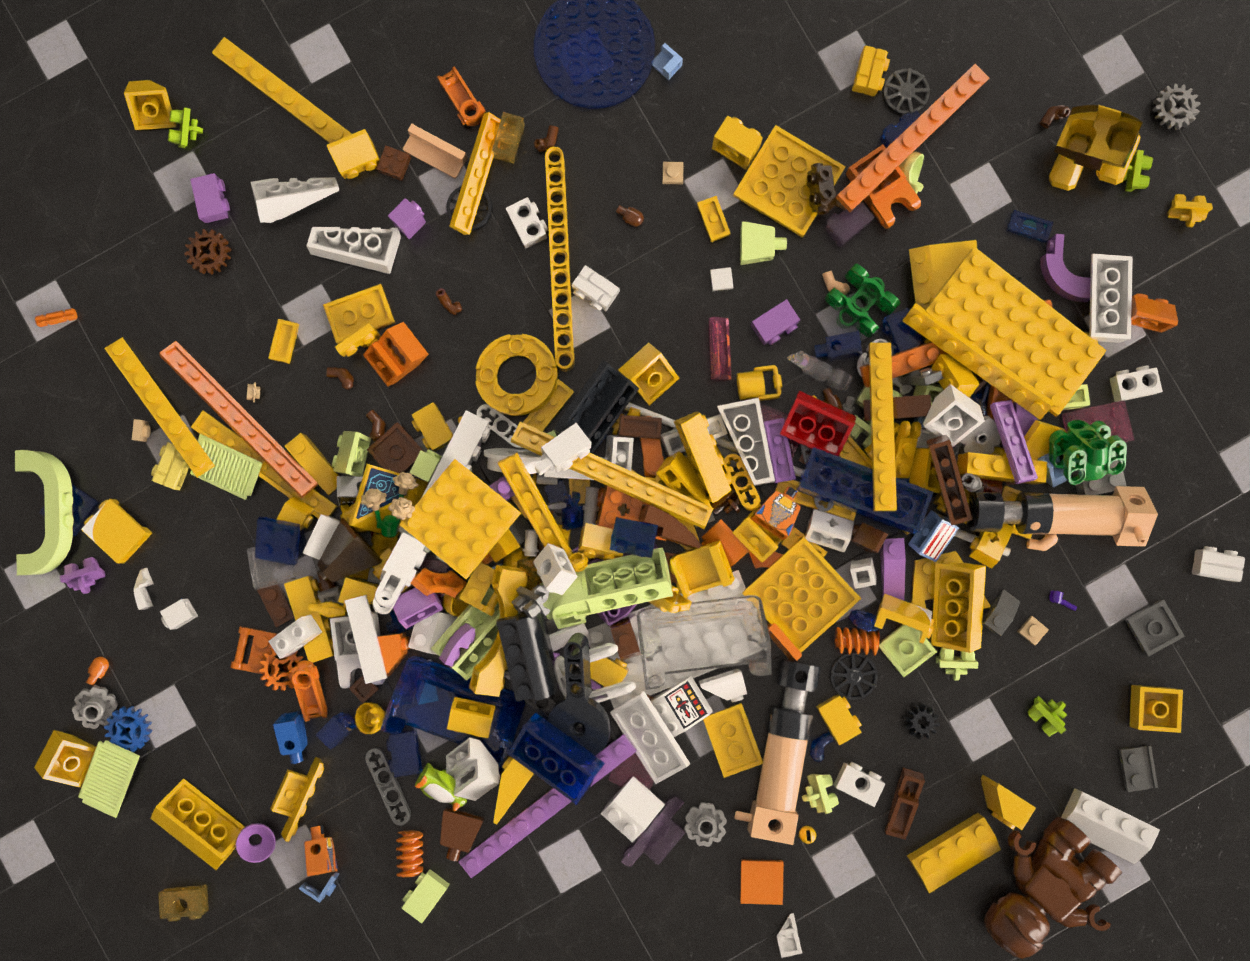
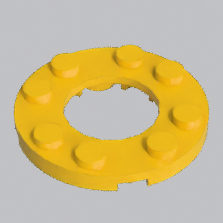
M509 334L494 340L484 349L476 365L475 382L480 396L491 408L502 414L519 416L539 409L549 400L557 384L558 369L553 354L542 341L527 334ZM514 356L528 358L536 368L534 384L529 390L521 394L505 392L499 386L497 379L498 369L501 364Z

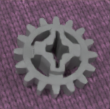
M1174 84L1171 88L1166 86L1163 91L1157 94L1158 98L1153 101L1157 106L1152 110L1158 112L1155 119H1162L1161 126L1167 123V129L1175 126V129L1178 130L1182 126L1184 128L1196 119L1195 116L1200 112L1196 107L1200 105V102H1195L1194 99L1198 95H1191L1192 88L1185 90L1184 84L1180 88H1178L1177 84Z

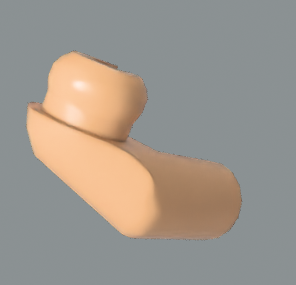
M832 271L822 274L829 292L834 287L844 295L850 291L847 283L835 281Z
M1046 534L1041 540L1028 539L1027 548L1046 551L1057 543V534Z

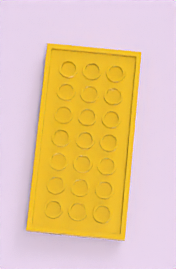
M976 247L968 253L925 310L936 320L959 333L1054 401L1053 407L1049 410L1054 416H1058L1107 351Z

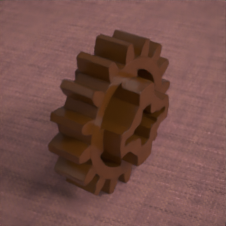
M203 229L201 235L196 231V238H188L191 244H185L189 251L184 254L190 257L187 263L193 265L192 268L194 270H200L202 274L208 271L209 274L213 275L214 269L221 272L220 266H227L224 262L225 259H231L227 255V252L231 251V248L226 246L229 242L223 239L224 236L218 233L216 235V232L212 229L210 233ZM207 249L211 251L209 254L205 253Z

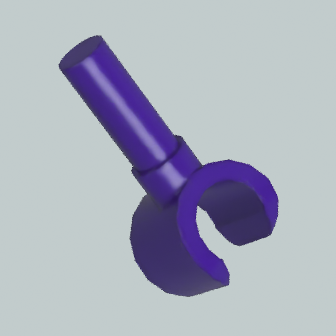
M1051 590L1049 597L1051 602L1064 605L1076 611L1077 606L1062 599L1063 592Z

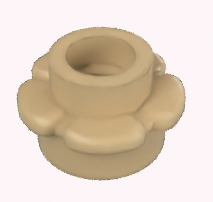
M256 382L248 384L247 400H251L253 403H255V399H260V387L256 386Z

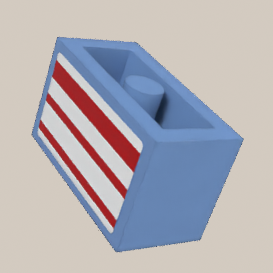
M931 510L908 545L918 554L937 562L959 527L957 525L951 526L948 518Z

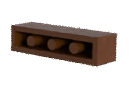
M943 435L926 440L946 515L951 526L972 520L949 437Z

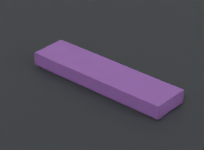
M1012 400L992 403L990 408L1015 483L1019 484L1038 479Z

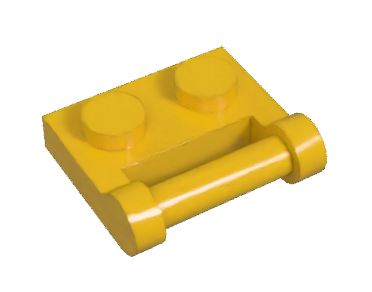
M481 562L473 571L459 597L460 600L490 616H493L495 613L494 608L498 603L495 591L486 606L481 604V601L493 581L495 569Z

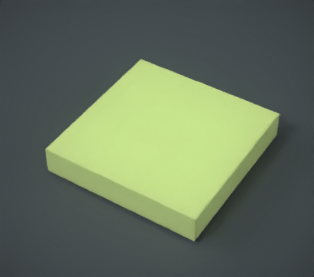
M904 624L879 642V648L903 677L937 653V650L927 638H925L923 644L919 642L920 630Z

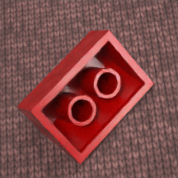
M799 391L780 435L837 460L855 425L856 416Z

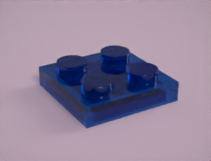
M259 517L257 519L255 558L295 566L298 563L300 524Z

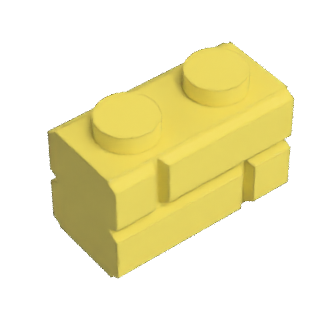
M167 442L160 450L159 456L161 459L159 464H156L152 469V481L174 490H180L189 466L174 445Z

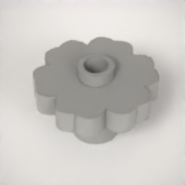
M984 416L985 421L960 441L962 443L961 448L966 453L991 454L994 452V446L999 445L1001 442L994 419Z
M94 685L91 690L85 688L76 695L74 699L76 704L73 706L72 712L75 720L82 721L84 727L96 729L100 724L103 726L109 724L106 719L112 716L118 703L114 694H108L106 687Z
M701 802L698 808L691 807L685 815L688 822L684 826L687 836L691 840L696 839V843L699 846L709 847L712 841L720 842L726 833L723 826L727 820L721 809L715 810L713 803ZM703 822H709V825L707 827H703L701 824Z

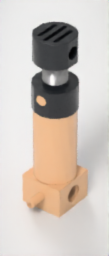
M1116 486L1113 496L1020 492L1016 501H1004L1000 492L976 491L970 494L968 501L972 520L968 521L971 531L999 532L1003 524H1015L1020 534L1113 536L1117 546H1146L1158 515L1145 487Z
M781 660L777 684L786 687L783 697L784 701L781 707H772L757 798L756 801H752L750 813L736 811L734 817L736 820L749 822L747 829L751 837L791 845L794 843L798 813L795 809L807 742L810 737L813 714L806 713L804 707L807 692H817L820 666L793 660ZM798 671L803 672V677L800 680L795 679V674ZM777 819L774 825H768L770 820Z

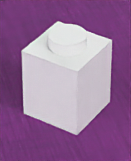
M872 557L851 561L850 571L855 589L876 585L877 576Z
M181 599L160 611L163 616L161 617L163 624L170 630L178 629L198 617L189 599Z

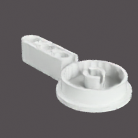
M492 448L484 450V456L488 457L487 468L497 472H502L497 464L498 461L516 452L519 454L529 474L537 473L534 469L535 465L541 462L542 459L540 455L527 449ZM569 468L565 471L560 470L557 473L550 470L544 473V477L594 480Z

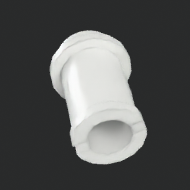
M525 530V548L522 549L525 556H537V552H539V549H537L538 535L535 530Z

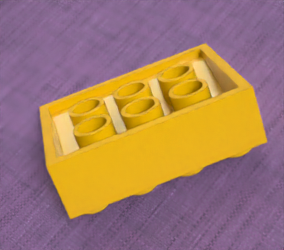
M977 241L934 244L909 249L915 302L926 310L968 253L974 247L977 248Z

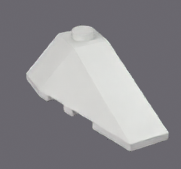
M278 178L251 182L260 223H272L339 191L336 178H310L307 182L298 181L297 178H290V182H279Z

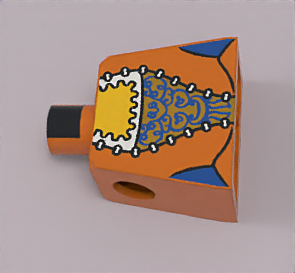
M787 487L783 494L775 491L750 519L781 540H785L789 537L800 510V506L793 502L798 492L791 487Z
M323 825L311 827L312 840L305 841L304 843L307 876L338 871L332 837H324Z

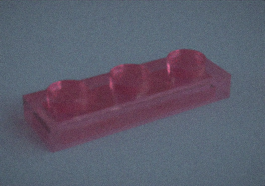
M711 317L709 318L711 379L731 380L729 319Z

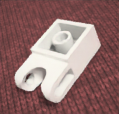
M402 533L382 569L380 576L382 581L376 590L372 604L374 610L380 614H388L393 609L405 585L408 587L411 585L410 583L417 572L414 570L415 567L420 568L427 553L424 551L425 545L405 533ZM381 597H386L389 600H383Z
M374 611L371 614L376 634L380 636L378 613ZM347 614L346 616L330 618L334 656L337 662L341 688H350L355 682L356 669L361 668ZM385 679L371 683L374 685L383 684Z

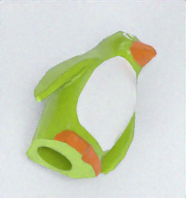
M430 763L426 764L415 783V787L420 788L430 799L450 803L454 812L458 808L463 807L467 803V799L454 796V777L447 774L446 770H436Z

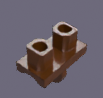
M739 482L736 483L738 487H742ZM730 484L732 491L714 503L709 501L711 507L714 508L713 512L716 516L723 510L726 514L732 510L737 514L741 511L738 508L741 501L733 484Z

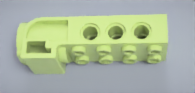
M663 547L588 564L583 571H575L577 578L563 595L549 592V597L543 603V606L550 610V613L546 615L547 619L554 620L557 628L561 629L586 623L587 615L673 596L668 562Z

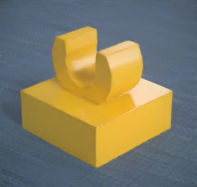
M373 533L371 538L372 548L378 556H381L388 548L392 550L395 548L398 538L397 536L389 538L382 534L377 535Z

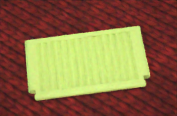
M200 434L198 443L215 467L197 478L246 500L247 496L252 495L263 463Z
M107 740L104 743L98 741L78 795L79 798L83 799L82 803L117 818L140 756Z

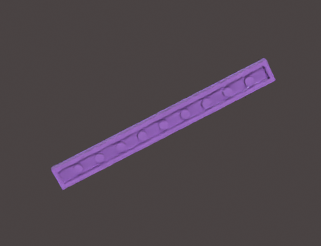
M623 733L458 862L470 878L474 877L633 755L637 749Z

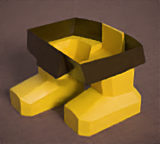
M1101 105L1072 107L1054 150L1058 157L1049 175L1051 185L1067 191L1074 189L1084 167L1097 170L1096 174L1101 181L1114 185L1123 182L1140 142L1139 132L1143 122L1128 113Z

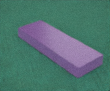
M784 418L763 422L775 479L774 483L796 479L788 438L780 435L785 422Z

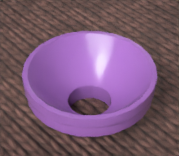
M261 823L247 825L237 836L236 849L238 854L248 862L264 861L275 849L274 833L268 826ZM259 834L262 837V841L258 845H252L249 842L251 835Z

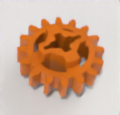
M269 648L270 654L263 653L262 655L265 660L258 662L263 665L262 668L257 669L258 672H263L260 680H267L265 683L266 687L273 684L272 690H277L280 686L281 691H285L286 685L291 689L294 688L289 671H291L292 663L294 662L296 667V664L303 657H296L298 652L296 651L291 656L277 659L274 657L277 655L274 649ZM268 664L271 665L270 674L268 673ZM278 664H285L283 666L284 672H278L280 669ZM281 677H285L288 679L284 682H276Z

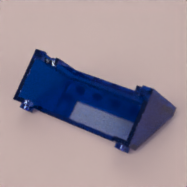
M413 656L406 661L390 699L380 730L389 734H399L404 726L408 725L457 744H462L468 738L480 740L498 763L500 772L512 746L525 706V700L516 701L514 692L505 688L500 691L499 697L475 694L469 688L471 677L466 680L451 668ZM454 697L496 706L488 738L447 729Z

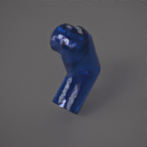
M830 732L813 740L810 755L815 762H821L824 759L825 746L834 741Z

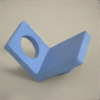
M335 872L331 876L322 892L306 882L299 887V890L320 903L326 895L330 896L337 885L334 882L339 873Z

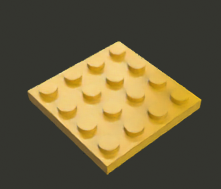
M775 125L733 196L803 238L817 215V212H812V208L809 205L810 190L807 187V173L811 170V165L823 163V165L832 166L834 185L846 166Z
M454 459L415 505L412 517H406L399 525L467 580L519 517L521 512Z
M804 536L742 592L770 624H776L800 652L804 651L861 600V597Z

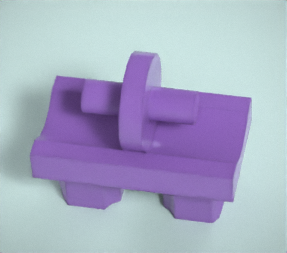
M93 557L84 559V568L80 570L77 564L65 565L64 575L60 576V582H65L74 591L81 590L83 594L89 593L90 586L95 585V580L106 577L105 571L99 567L98 561Z

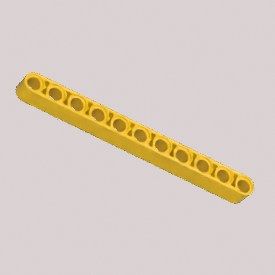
M550 147L545 153L555 361L559 370L567 372L574 367L575 360L565 162L562 150L558 147ZM553 155L560 157L557 162H551L549 159ZM554 175L561 177V180L556 183L550 179ZM555 195L562 197V200L558 203L553 202L551 199ZM561 215L563 220L560 223H555L552 221L553 217ZM557 235L564 237V241L561 243H555L553 239ZM559 255L565 257V261L561 264L554 261ZM560 275L567 278L563 284H558L555 281ZM559 296H566L568 298L567 302L562 305L558 304L556 300ZM560 316L568 317L569 320L565 325L558 324L557 320ZM567 336L570 341L567 345H560L558 343L559 338ZM564 356L571 359L567 366H562L559 363L560 359Z

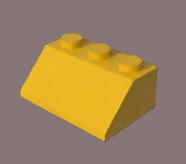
M982 775L981 782L987 808L993 811L991 815L1013 830L1015 826L1023 830L1036 808L997 782Z

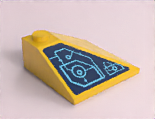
M370 464L366 465L350 518V526L381 534V529L376 528L375 512L371 507L368 508L366 505L361 504V496L365 495V492L371 488L386 493V502L380 504V517L383 520L385 516L392 515L389 506L392 504V500H398L400 495L398 493L399 487L394 484L395 482L392 479L400 473ZM417 478L414 479L418 487L408 489L407 494L404 495L405 499L412 501V506L414 507L422 498L428 482Z

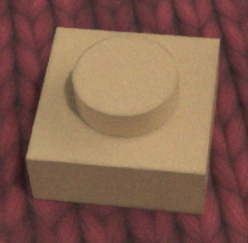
M663 162V184H683V162Z
M134 419L132 440L147 442V438L151 434L149 422Z
M1030 616L1018 630V633L1036 646L1049 629L1036 618Z

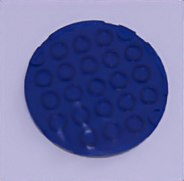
M558 0L546 10L537 26L534 38V57L537 69L544 83L559 98L583 108H606L627 100L645 83L651 72L655 57V38L649 19L633 0Z

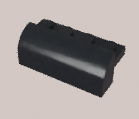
M602 360L553 429L561 434L577 423L591 441V449L589 450L593 454L639 388L630 379L618 373L609 363Z
M523 611L516 616L497 619L496 623L516 701L532 698L538 701L557 693L559 685L554 672L555 658L544 615L539 613L531 619Z

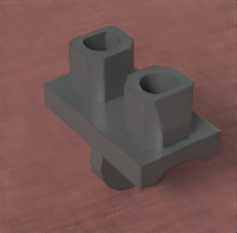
M537 585L532 591L522 586L516 589L519 596L512 601V604L518 612L522 613L524 611L531 619L539 613L545 616L550 613V610L543 606V603L549 597V592L543 585Z

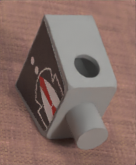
M337 476L339 508H341V505L347 504L350 507L356 502L362 476Z

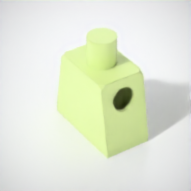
M750 222L741 223L740 265L770 261L774 259L775 250H786L787 238L775 237V227Z

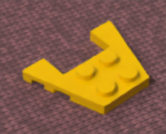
M956 551L941 554L937 562L928 558L914 561L912 604L926 609L925 600L934 598L936 563H963ZM984 596L983 609L990 608V604Z

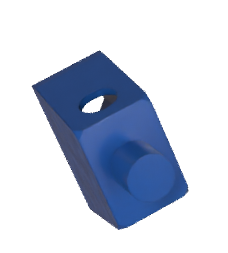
M295 711L281 714L273 724L281 755L289 754L291 764L300 763L303 761L302 751L307 746V735L302 712Z

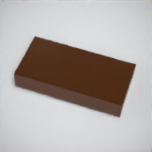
M620 415L619 436L660 439L662 418Z

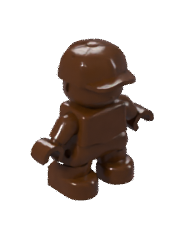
M1057 816L1045 829L1043 839L1038 843L1033 861L1028 854L1034 851L1036 843L1027 841L1026 845L1020 848V832L1015 830L1010 833L1008 844L1013 851L1017 852V855L1014 856L1013 874L1017 879L1016 886L1025 897L1015 892L1009 893L1005 897H1001L998 900V904L993 902L988 909L984 924L986 930L999 947L1014 957L1021 959L1037 953L1044 946L1041 943L1050 931V924L1045 916L1068 928L1085 926L1086 924L1099 931L1110 928V922L1103 919L1097 922L1094 920L1095 913L1100 912V906L1091 904L1085 910L1078 907L1081 905V902L1092 898L1106 884H1113L1122 874V871L1111 859L1096 849H1093L1081 864L1074 858L1076 853H1082L1091 843V840L1082 830L1069 820Z

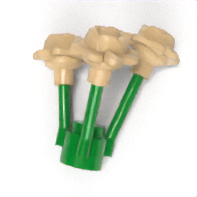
M401 472L396 477H393L392 480L399 487L398 493L400 495L398 500L393 499L392 504L389 506L392 515L385 516L383 520H381L379 509L380 504L386 502V493L371 488L365 492V495L361 496V504L366 505L368 508L371 507L375 512L376 528L381 529V534L385 537H395L398 533L400 520H404L406 517L411 518L412 513L415 511L412 501L404 498L408 489L418 487L414 476L410 473Z

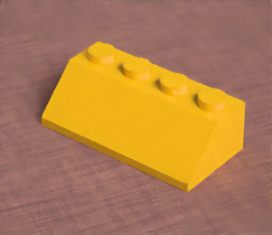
M694 412L673 422L708 500L714 503L732 491L730 488L732 481L727 472L724 473L722 468L724 461L720 453L717 454L715 451L716 441L713 435H709L706 427L709 424L705 415Z
M936 563L932 646L968 653L981 648L986 566L970 563Z
M184 778L155 807L150 818L215 870L220 867L236 848L237 836L245 827Z
M976 813L910 853L907 857L928 893H931L1001 849L994 832L984 816Z

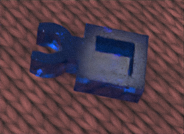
M572 491V498L571 494L564 493L563 501L566 504V508H562V529L571 530L583 526V506L578 505L580 493Z

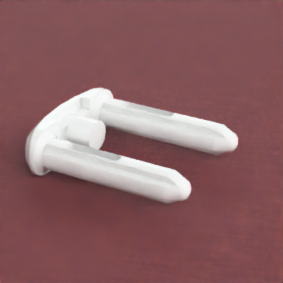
M607 643L589 649L590 663L613 656L618 651V646ZM558 656L554 662V672L559 688L566 699L564 658ZM626 680L592 691L589 698L599 703L622 696L635 689V683Z

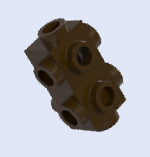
M823 163L812 164L811 170L807 173V187L810 190L809 205L812 208V212L824 215L829 213L835 206L843 209L844 206L836 199L832 166L823 165Z

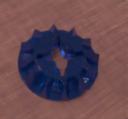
M858 609L850 612L849 619L858 628L866 631L880 630V628L874 626L876 615Z

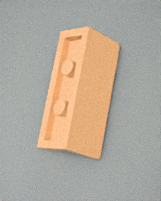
M411 124L408 129L410 137L403 147L404 152L456 179L468 159L466 153Z

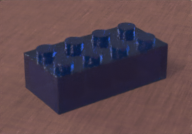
M537 713L523 726L507 753L576 805L589 790L605 765L602 760Z

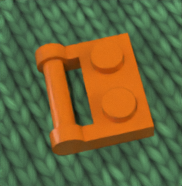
M240 626L235 659L231 662L230 668L263 674V672L257 671V669L263 666L258 662L265 660L262 655L263 653L270 654L269 648H272L268 641L277 634ZM248 635H252L254 638L248 664L242 663Z

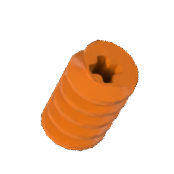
M836 627L835 649L838 647L840 654L843 653L844 648H847L848 654H851L853 648H855L857 654H860L861 649H864L865 655H868L869 650L872 649L873 655H876L879 649V630L875 634L874 629H869L867 633L864 628H861L858 633L857 628H853L850 633L847 627L843 629V632L840 627Z
M415 830L397 832L402 837L396 839V842L402 843V846L397 847L396 850L401 851L402 854L396 856V859L402 860V863L397 864L396 867L402 869V872L397 873L396 876H418L419 873L423 872V867L420 866L423 863V858L418 857L423 854V850L419 848L423 846V842L418 840L423 837V833Z

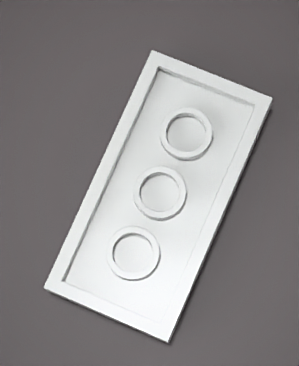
M645 692L640 693L610 712L621 731L637 749L635 753L655 784L690 765V762Z

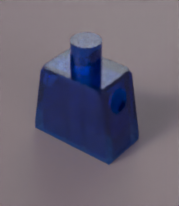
M859 330L825 337V344L814 345L816 358L829 356L830 361L862 355ZM834 345L841 346V349L838 351H835L832 348Z

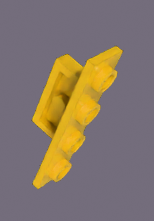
M315 756L307 776L287 770L270 808L273 812L289 816L281 833L286 842H289L291 836L296 834L299 818L305 814L307 800L309 797H312L315 791V782L323 773L324 766L319 757Z

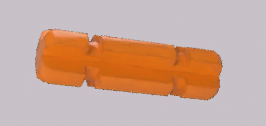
M70 308L65 309V312L61 310L47 313L46 316L43 314L35 317L36 325L44 327L48 326V324L54 325L66 322L67 320H76L77 312L75 309Z

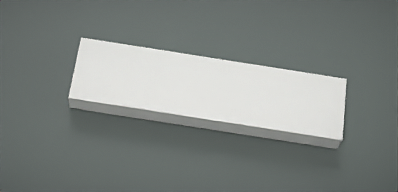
M367 595L345 600L365 684L386 679L387 674Z

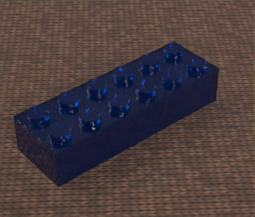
M815 447L808 454L796 491L911 534L920 532L933 495V491L896 478L897 510L874 511L872 469Z

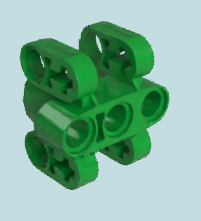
M854 264L845 275V278L858 291L850 299V297L847 298L834 287L825 297V301L837 311L841 309L836 319L839 327L848 329L857 323L855 326L857 330L865 337L870 338L879 326L867 315L868 313L866 312L874 304L882 312L890 315L901 302L891 292H884L885 284L879 277L868 278V272L859 264ZM856 299H863L865 307L857 306ZM846 313L851 316L852 322H845L842 319V314Z
M1072 420L1068 423V433L1057 430L1049 438L1050 463L1055 468L1063 469L1065 478L1073 485L1080 484L1083 481L1098 480L1106 474L1117 475L1125 469L1127 445L1119 436H1111L1110 428L1103 421H1095L1089 425L1082 420ZM1064 455L1063 460L1056 463L1057 457ZM1119 460L1117 466L1110 468L1112 462ZM1079 470L1076 477L1070 478L1074 471Z

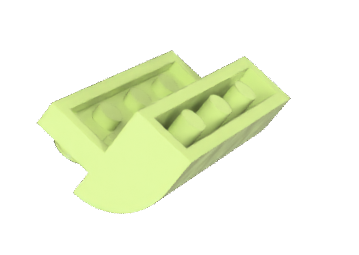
M490 587L481 601V604L485 606L494 592ZM499 603L494 608L495 613L493 616L469 604L431 647L437 655L441 656L444 647L461 626L468 623L474 627L475 639L473 643L469 645L468 649L459 648V658L451 666L466 680L472 676L474 666L484 658L495 641L498 632L496 621L500 619Z

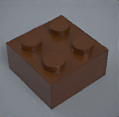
M385 146L377 166V171L402 181L411 156L408 153Z

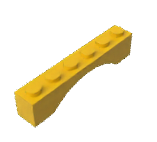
M496 565L492 587L498 599L500 618L516 616L518 614L512 601L519 596L516 589L520 586L525 588L527 584L526 572L520 568ZM499 631L488 653L473 668L469 688L475 694L499 697L500 691L504 688L505 680L503 677L508 667Z

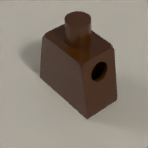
M629 617L610 625V630L614 642L618 646V654L622 661L641 655Z
M449 807L444 809L440 845L449 847L447 859L458 861L461 851H470L485 817L460 810L454 812Z

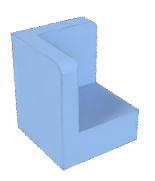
M664 43L661 52L651 62V65L669 80L682 66L683 58Z
M1049 453L1038 458V461L1047 462L1046 482L1049 485L1055 487L1067 481L1063 474V469L1055 468L1050 463ZM1059 456L1056 459V463L1060 462Z

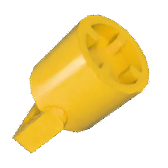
M775 365L756 367L754 371L736 374L740 400L759 398V401L780 398L783 386L781 375L778 374V369ZM773 371L774 388L777 394L765 395L762 372Z
M672 584L673 596L648 601L661 611H669L671 613L689 610L692 603L689 599H684L679 594L678 588Z

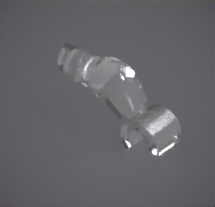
M803 351L787 357L789 361L800 367L803 373L822 381L828 379L827 385L841 392L848 390L853 377L845 373V371L835 367L831 370L832 366L815 356H809Z

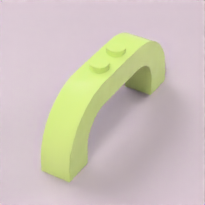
M16 450L15 471L35 472L39 475L44 484L45 496L44 541L37 551L30 554L16 555L17 575H41L57 568L70 550L74 523L72 515V484L67 469L55 456L40 451Z

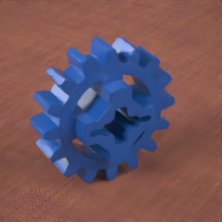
M125 706L120 708L119 711L115 710L112 716L106 719L110 724L104 726V729L109 730L105 737H110L111 740L109 742L115 743L126 750L130 748L131 752L136 751L137 747L141 749L145 745L144 742L150 740V737L147 735L153 731L148 728L152 721L146 722L145 720L148 714L142 716V709L134 711V706L129 707L128 710Z

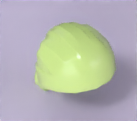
M917 151L913 152L899 165L907 177L906 180L916 194L918 191L921 192L924 187L923 184L918 182L924 155Z

